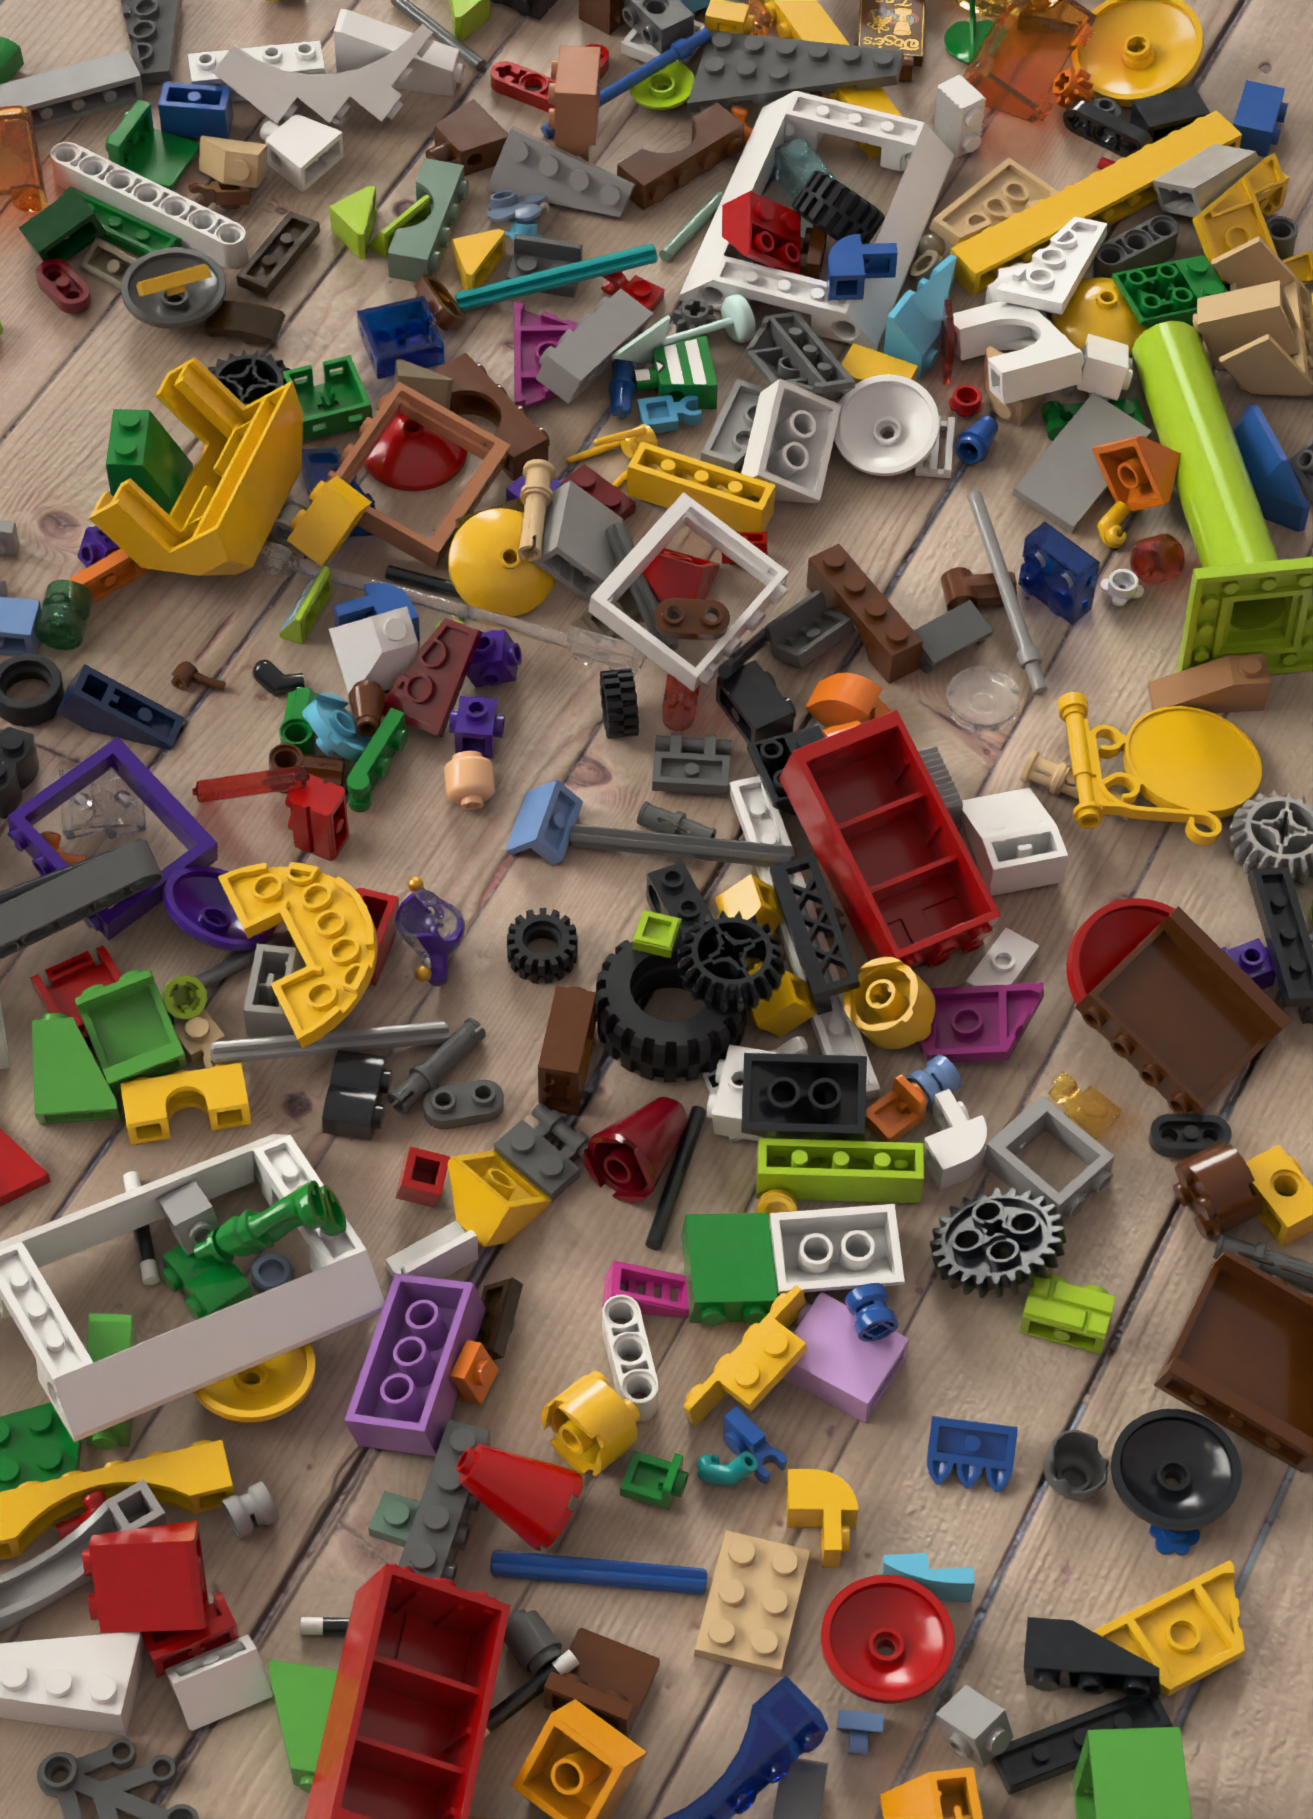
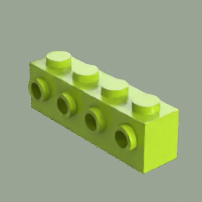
M758 1139L756 1199H760L765 1192L771 1189H783L791 1193L796 1200L887 1203L921 1202L924 1182L923 1143Z

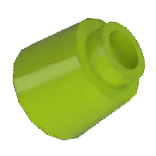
M180 975L166 983L162 989L161 998L166 1010L174 1017L182 1020L192 1019L204 1010L207 1003V991L204 984L198 978L190 975Z

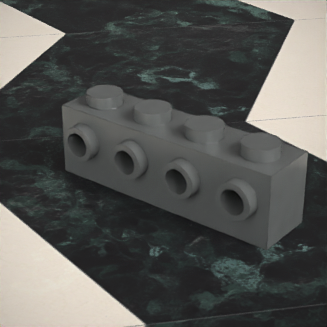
M448 1419L398 1566H410L414 1569L415 1573L429 1578L441 1577L453 1582L455 1581L458 1564L454 1562L458 1550H464L467 1545L471 1525L467 1523L471 1511L477 1512L481 1503L459 1483L460 1473L456 1471V1466L467 1448L474 1449L478 1444L491 1447L490 1430Z

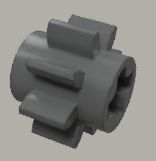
M700 299L683 301L681 311L676 310L673 312V324L676 325V334L716 321V317L713 316V306H708ZM708 333L703 334V335H700V336H697V337L707 336V339H708Z

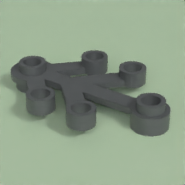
M118 1738L109 1747L79 1758L66 1752L50 1754L40 1763L37 1770L39 1787L46 1795L58 1798L65 1819H83L76 1793L94 1801L99 1819H119L116 1810L136 1819H199L196 1810L189 1805L177 1804L167 1810L128 1793L152 1783L159 1787L171 1785L176 1779L177 1770L174 1760L169 1756H156L151 1760L150 1764L104 1781L87 1776L110 1765L119 1770L130 1768L135 1763L137 1754L134 1744L126 1738ZM121 1748L130 1750L129 1756L125 1759L120 1760L114 1757L116 1751ZM166 1765L171 1768L166 1776L160 1777L154 1774L159 1766ZM59 1771L69 1773L68 1778L63 1782L52 1780L53 1776Z

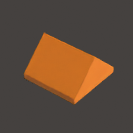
M1136 436L1092 448L1115 503L1117 501L1125 503L1131 512L1165 505L1170 502L1181 453L1144 436Z

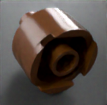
M1220 1141L1178 1162L1175 1166V1172L1179 1180L1178 1183L1173 1185L1175 1195L1183 1207L1191 1206L1197 1215L1194 1218L1196 1227L1205 1239L1211 1236H1218L1260 1215L1263 1211L1260 1193L1252 1196L1249 1184L1255 1181L1249 1167L1231 1144L1224 1147L1225 1141Z

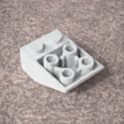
M1030 788L962 800L961 820L981 876L991 896L1063 882L1068 859L1066 848L1057 824Z

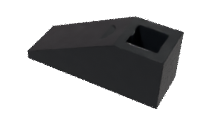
M1028 1617L1023 1666L1026 1685H1032L1038 1690L1048 1692L1057 1691L1060 1688H1073L1090 1695L1102 1694L1105 1691L1123 1692L1125 1695L1133 1698H1145L1150 1694L1160 1695V1668L1073 1620Z

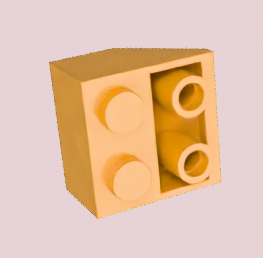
M974 1767L928 1772L879 1796L883 1819H983Z

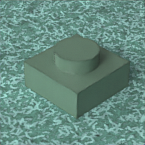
M384 1491L369 1525V1536L405 1547L420 1502Z

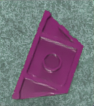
M514 302V403L527 409L558 397L536 380L542 366L538 361L549 346L556 348L563 334L568 329L574 331L578 323L571 320H562L546 311H543L541 316L526 311L525 304L520 302Z
M1043 983L930 988L934 995L936 1006L934 1019L931 1024V1032L925 1040L916 1041L915 1043L927 1062L937 1055H943L951 1063L1009 1060L1044 998Z

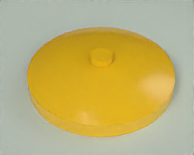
M1107 0L1086 16L1078 27L1072 43L1074 70L1076 71L1078 68H1081L1091 75L1088 81L1094 84L1093 97L1096 99L1110 98L1116 101L1120 107H1132L1133 100L1182 89L1197 72L1204 54V37L1200 21L1192 8L1182 0Z

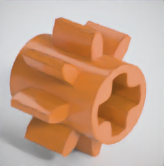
M1068 68V70L1060 72L1053 83L1052 94L1058 97L1056 103L1066 110L1077 100L1089 103L1093 96L1094 86L1093 83L1088 81L1091 75L1081 68H1078L1076 71Z

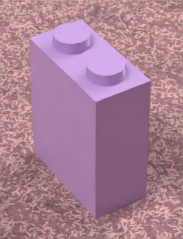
M820 1292L813 1304L807 1302L801 1309L796 1320L798 1327L793 1333L806 1343L808 1351L783 1379L866 1423L906 1360L909 1338L895 1331L880 1340L868 1342L860 1340L854 1327L856 1317L850 1314L847 1305Z

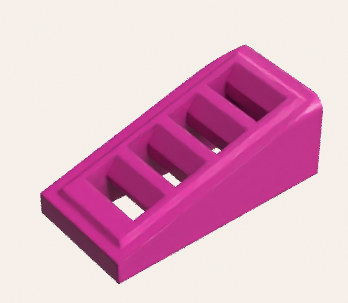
M613 1261L605 1277L602 1310L605 1302L610 1297L627 1295L637 1301L641 1314L689 1317L686 1276ZM620 1284H626V1291L620 1290ZM637 1285L643 1286V1295L636 1293ZM654 1286L661 1287L660 1298L653 1297ZM671 1288H678L677 1302L670 1301Z

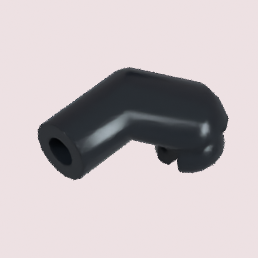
M266 659L259 660L253 667L254 679L270 694H285L293 692L297 687L305 688L303 673L284 675L271 661Z

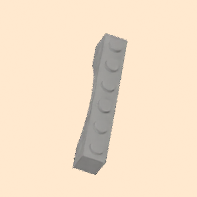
M144 1479L106 1500L86 1521L56 1545L34 1559L0 1575V1632L93 1580V1576L85 1577L82 1561V1550L89 1549L92 1535L168 1525L163 1508Z

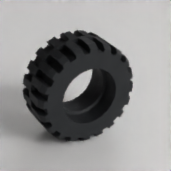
M681 927L671 958L633 950L632 942L624 940L615 947V954L611 953L606 957L602 964V971L598 973L596 981V1022L600 1041L606 1044V1051L613 1059L621 1058V1066L632 1073L635 1069L641 1071V1077L653 1080L654 1076L664 1078V1082H676V1078L685 1077L686 1081L698 1079L700 1072L712 1073L717 1069L719 1059H726L729 1045H740L744 1037L748 1004L744 1005V1009L740 1014L735 1007H728L723 1014L720 1005L715 1004L709 1009L706 1007L698 1015L681 1021H664L654 1018L642 1011L636 1004L644 995L657 989L679 988L684 990L682 978L679 977L677 972L679 962L677 960V952L682 945L684 934L691 933L690 928ZM714 949L705 953L700 961L707 960L708 955L715 952Z

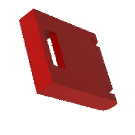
M104 945L96 948L97 957L101 962L98 966H95L89 951H86L45 969V974L50 984L48 988H46L39 974L30 977L32 985L48 1014L62 1013L67 1018L73 1017L88 1047L93 1045L87 1030H84L85 1025L75 998L81 996V993L91 986L98 984L107 986L120 981L119 978L122 976Z

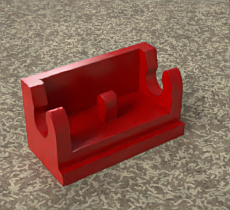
M222 1592L213 1595V1603L209 1604L206 1629L141 1632L146 1653L157 1678L165 1675V1669L239 1638L237 1624Z

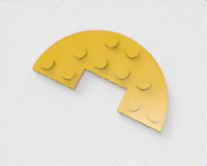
M290 862L289 867L270 868L267 863H260L232 870L218 876L248 939L276 925L285 923L306 967L270 984L301 1048L303 1049L323 1038L355 1008L368 988L374 973L378 952L377 934L363 899L350 884L339 876L334 878L322 873L319 867L303 863Z

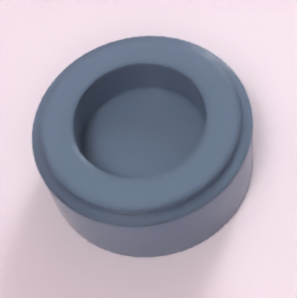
M276 1253L265 1254L256 1259L251 1267V1280L254 1289L258 1293H263L292 1281L293 1270L290 1261L283 1255Z

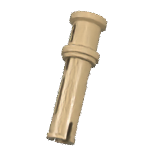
M532 459L523 467L525 485L521 488L520 499L524 504L518 555L524 560L526 550L529 549L528 561H536L541 558L546 508L553 499L550 485L555 478L556 470L550 462L542 459Z
M1033 749L1025 763L1020 780L1023 782L1030 780L1049 788V792L1053 795H1060L1063 792L1079 799L1077 784L1074 781L1073 772L1069 764L1053 762L1039 756V751ZM1037 768L1044 770L1048 773H1051L1052 776H1049L1038 771ZM1067 781L1072 782V783H1074L1076 786L1074 787V786H1072V785L1067 784L1066 782H1067ZM1111 788L1107 789L1114 797L1121 800L1122 793ZM1119 816V817L1123 818V820H1126V821L1129 819V818L1124 817V816Z

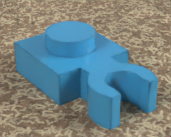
M672 395L637 399V411L641 425L647 424L654 433L677 431L679 422L687 425H697L702 422V411L695 410L698 409V396H686L680 402H674Z

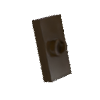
M513 1277L484 1286L481 1300L486 1310L475 1342L483 1344L493 1361L504 1358L509 1336L514 1327V1317L523 1284Z

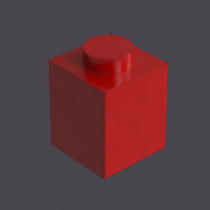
M410 1146L403 1161L395 1198L435 1208L442 1195L450 1156Z

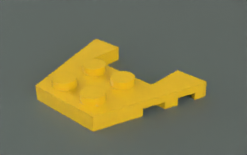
M1275 153L1265 157L1192 219L1205 256L1211 265L1212 259L1258 236L1278 256L1255 195L1286 182ZM1312 250L1282 260L1302 283H1313ZM1214 268L1215 272L1217 273V275H1218L1219 278L1221 279L1222 283H1223V284H1229V283L1222 277V275Z

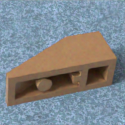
M1265 654L1227 655L1151 681L1148 684L1152 710L1170 706H1187L1207 710L1212 713L1264 711L1271 680Z

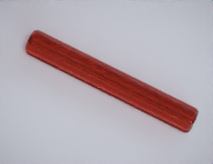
M297 765L199 780L196 782V788L192 789V795L197 796L198 802L206 803L302 789L306 787V782L310 780V773H306L304 766Z

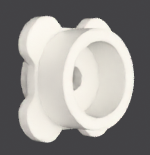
M1127 569L1113 571L1109 579H1103L1100 584V589L1103 592H1107L1112 598V603L1117 606L1126 605L1127 601L1132 598H1141L1144 593L1143 586L1138 585L1136 574Z

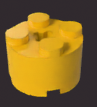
M893 957L876 958L859 968L861 972L857 975L860 987L844 992L843 995L844 1010L853 1024L879 1048L900 1049L916 1041L925 1040L931 1032V1024L936 1007L934 995L928 985L911 967Z
M592 1371L589 1375L580 1377L541 1410V1423L544 1430L550 1426L556 1436L550 1443L566 1463L583 1474L588 1470H592V1476H597L635 1445L638 1440L636 1422L640 1420L639 1410L630 1400H622L610 1387L605 1376L598 1371Z

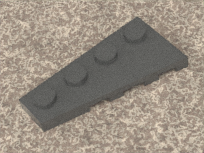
M121 0L135 65L141 75L142 84L173 81L182 0Z

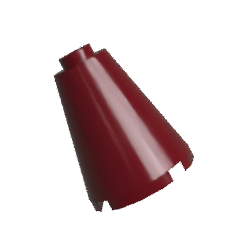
M659 1097L593 1135L588 1141V1146L584 1149L583 1158L586 1169L594 1182L600 1188L606 1184L616 1192L612 1197L619 1201L628 1203L643 1202L653 1193L688 1124L684 1107L675 1099Z

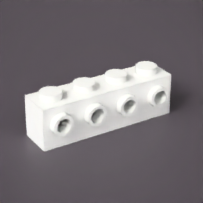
M320 41L242 48V50L257 60L282 70L303 74H325ZM229 50L188 54L191 83L230 87L212 73ZM230 87L232 102L248 101Z

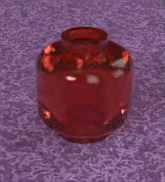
M1160 533L1138 541L1133 547L1130 558V566L1133 573L1141 581L1150 585L1179 576L1185 564V554L1182 545L1175 537L1166 533Z

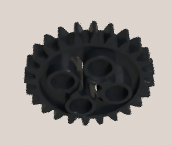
M1012 1187L1007 1195H1001L1000 1189L995 1188L990 1197H986L982 1191H979L978 1200L974 1202L966 1197L962 1198L964 1207L960 1209L950 1206L951 1217H939L941 1228H934L932 1230L934 1240L930 1241L931 1255L935 1269L939 1270L941 1279H949L952 1289L962 1285L965 1295L970 1294L977 1288L980 1298H984L989 1290H995L997 1298H1001L1006 1288H1010L1016 1295L1019 1293L1018 1285L1022 1283L1033 1288V1277L1037 1276L1047 1279L1046 1267L1057 1268L1059 1266L1057 1257L1064 1256L1063 1244L1067 1243L1061 1214L1057 1215L1055 1205H1046L1044 1196L1033 1200L1031 1190H1027L1021 1196H1017L1015 1187Z

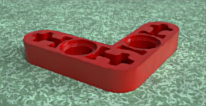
M589 44L585 47H600L601 80L609 69V51L602 45ZM501 61L491 67L490 82L494 91L548 113L550 108H555V105L548 103L549 83H556V80H551V77L509 61ZM529 86H538L542 88L540 91L531 92L526 90V88Z

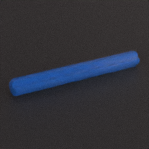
M505 1550L493 1551L490 1562L491 1574L499 1577L698 1595L704 1594L707 1587L708 1574L704 1568Z

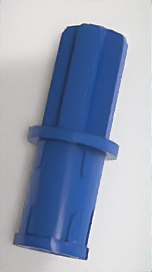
M616 359L612 363V381L608 385V392L611 395V414L619 416L620 419H626L627 414L632 412V397L636 393V384L633 381L635 366L633 361Z

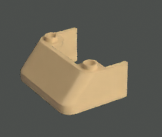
M1260 236L1212 259V266L1230 284L1231 291L1280 280L1299 327V353L1288 355L1269 334H1266L1219 357L1220 363L1236 379L1240 389L1243 391L1247 390L1252 395H1312L1313 314L1312 297L1308 289Z

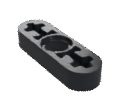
M1083 100L1073 102L1063 114V122L1072 133L1121 157L1126 158L1141 150L1145 145L1154 143L1150 134L1145 130ZM1102 126L1108 127L1113 132L1114 137L1106 134Z

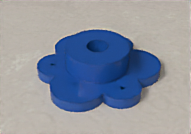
M1151 1525L1149 1529L1150 1535L1156 1539V1550L1163 1555H1169L1175 1551L1178 1555L1184 1556L1188 1554L1190 1546L1198 1543L1200 1539L1199 1529L1173 1532L1172 1530L1159 1528Z

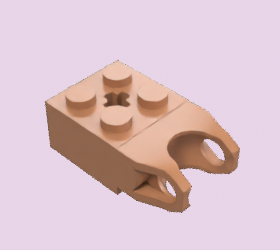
M560 45L558 59H552L551 80H556V83H549L548 103L555 105V108L549 109V129H555L556 147L577 157L580 156L589 162L590 145L596 146L600 105V47Z

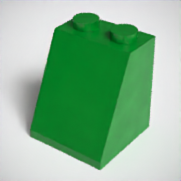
M113 409L106 459L110 494L114 497L120 484L131 478L166 513L170 514L193 469V463L150 410Z

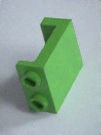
M150 969L145 971H129L119 978L120 981L107 986L102 984L91 986L85 989L81 996L75 998L76 1005L113 1095L121 1093L120 1083L131 1082L139 1077H160L189 1066Z

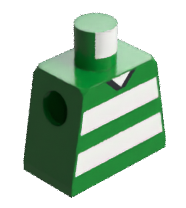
M707 336L656 347L652 351V368L634 370L636 391L656 389L657 397L672 395L674 402H680L686 396H698V409H717L718 384Z

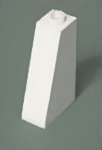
M341 9L334 28L337 73L359 69L384 58L404 44L413 33L359 13ZM432 40L434 43L421 58L416 54L408 64L413 70L402 85L395 81L392 86L399 90L453 97L457 83L462 84L464 79L465 66L459 63V49Z

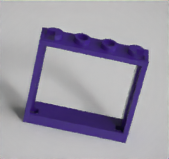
M116 737L9 814V832L7 833L15 842V848L18 851L22 852L25 850L33 858L32 863L41 876L69 866L37 832L33 825L107 771L113 769L174 834L188 851L161 870L163 877L157 884L117 903L110 909L106 908L83 919L89 928L93 927L96 931H100L108 941L163 901V889L172 873L189 866H210L218 860V843L119 737Z

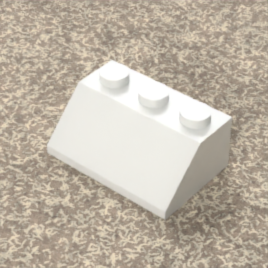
M782 379L771 384L760 392L741 474L775 484V501L818 503L822 495L842 405Z
M895 1204L770 1213L769 1227L778 1294L788 1293L795 1285L801 1288L803 1292L855 1289L869 1283H880L884 1286L904 1285L905 1279Z

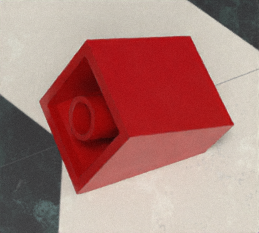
M198 1520L91 1536L89 1549L82 1550V1561L85 1577L93 1576L95 1593L88 1594V1604L91 1620H99L100 1633L206 1629L210 1605Z

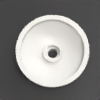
M889 374L867 378L855 384V388L844 394L838 403L842 406L834 437L836 446L842 457L851 466L864 473L875 476H893L905 473L922 463L931 453L937 442L940 429L937 406L929 392L909 378ZM885 432L894 433V436L890 439L882 437Z

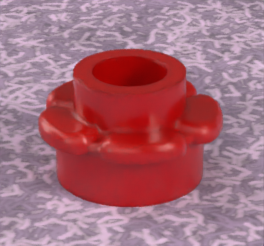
M972 385L958 386L954 390L952 398L949 399L950 409L961 417H971L974 414L980 413L983 409L981 392Z

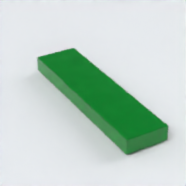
M70 186L61 196L68 193L73 187ZM76 189L95 213L106 231L100 239L138 257L164 248L182 247L181 238Z

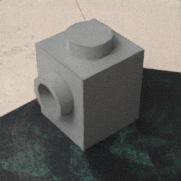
M965 1685L936 1713L944 1740L950 1749L961 1759L966 1760L970 1758L983 1768L995 1756L1003 1753L1008 1747L1009 1742L1014 1738L1005 1709L968 1685Z

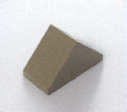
M402 359L396 360L393 389L399 381L450 410L452 378Z

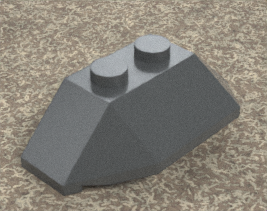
M798 312L765 316L761 327L755 333L746 349V358L769 386L782 379L830 401L838 400L855 388V380Z

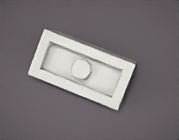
M454 1221L385 1259L386 1268L392 1277H394L395 1273L443 1279L478 1260L477 1235L473 1230L465 1233L459 1223Z
M249 1635L240 1637L165 1669L170 1686L177 1696L186 1724L190 1730H196L269 1699L273 1695L259 1652Z

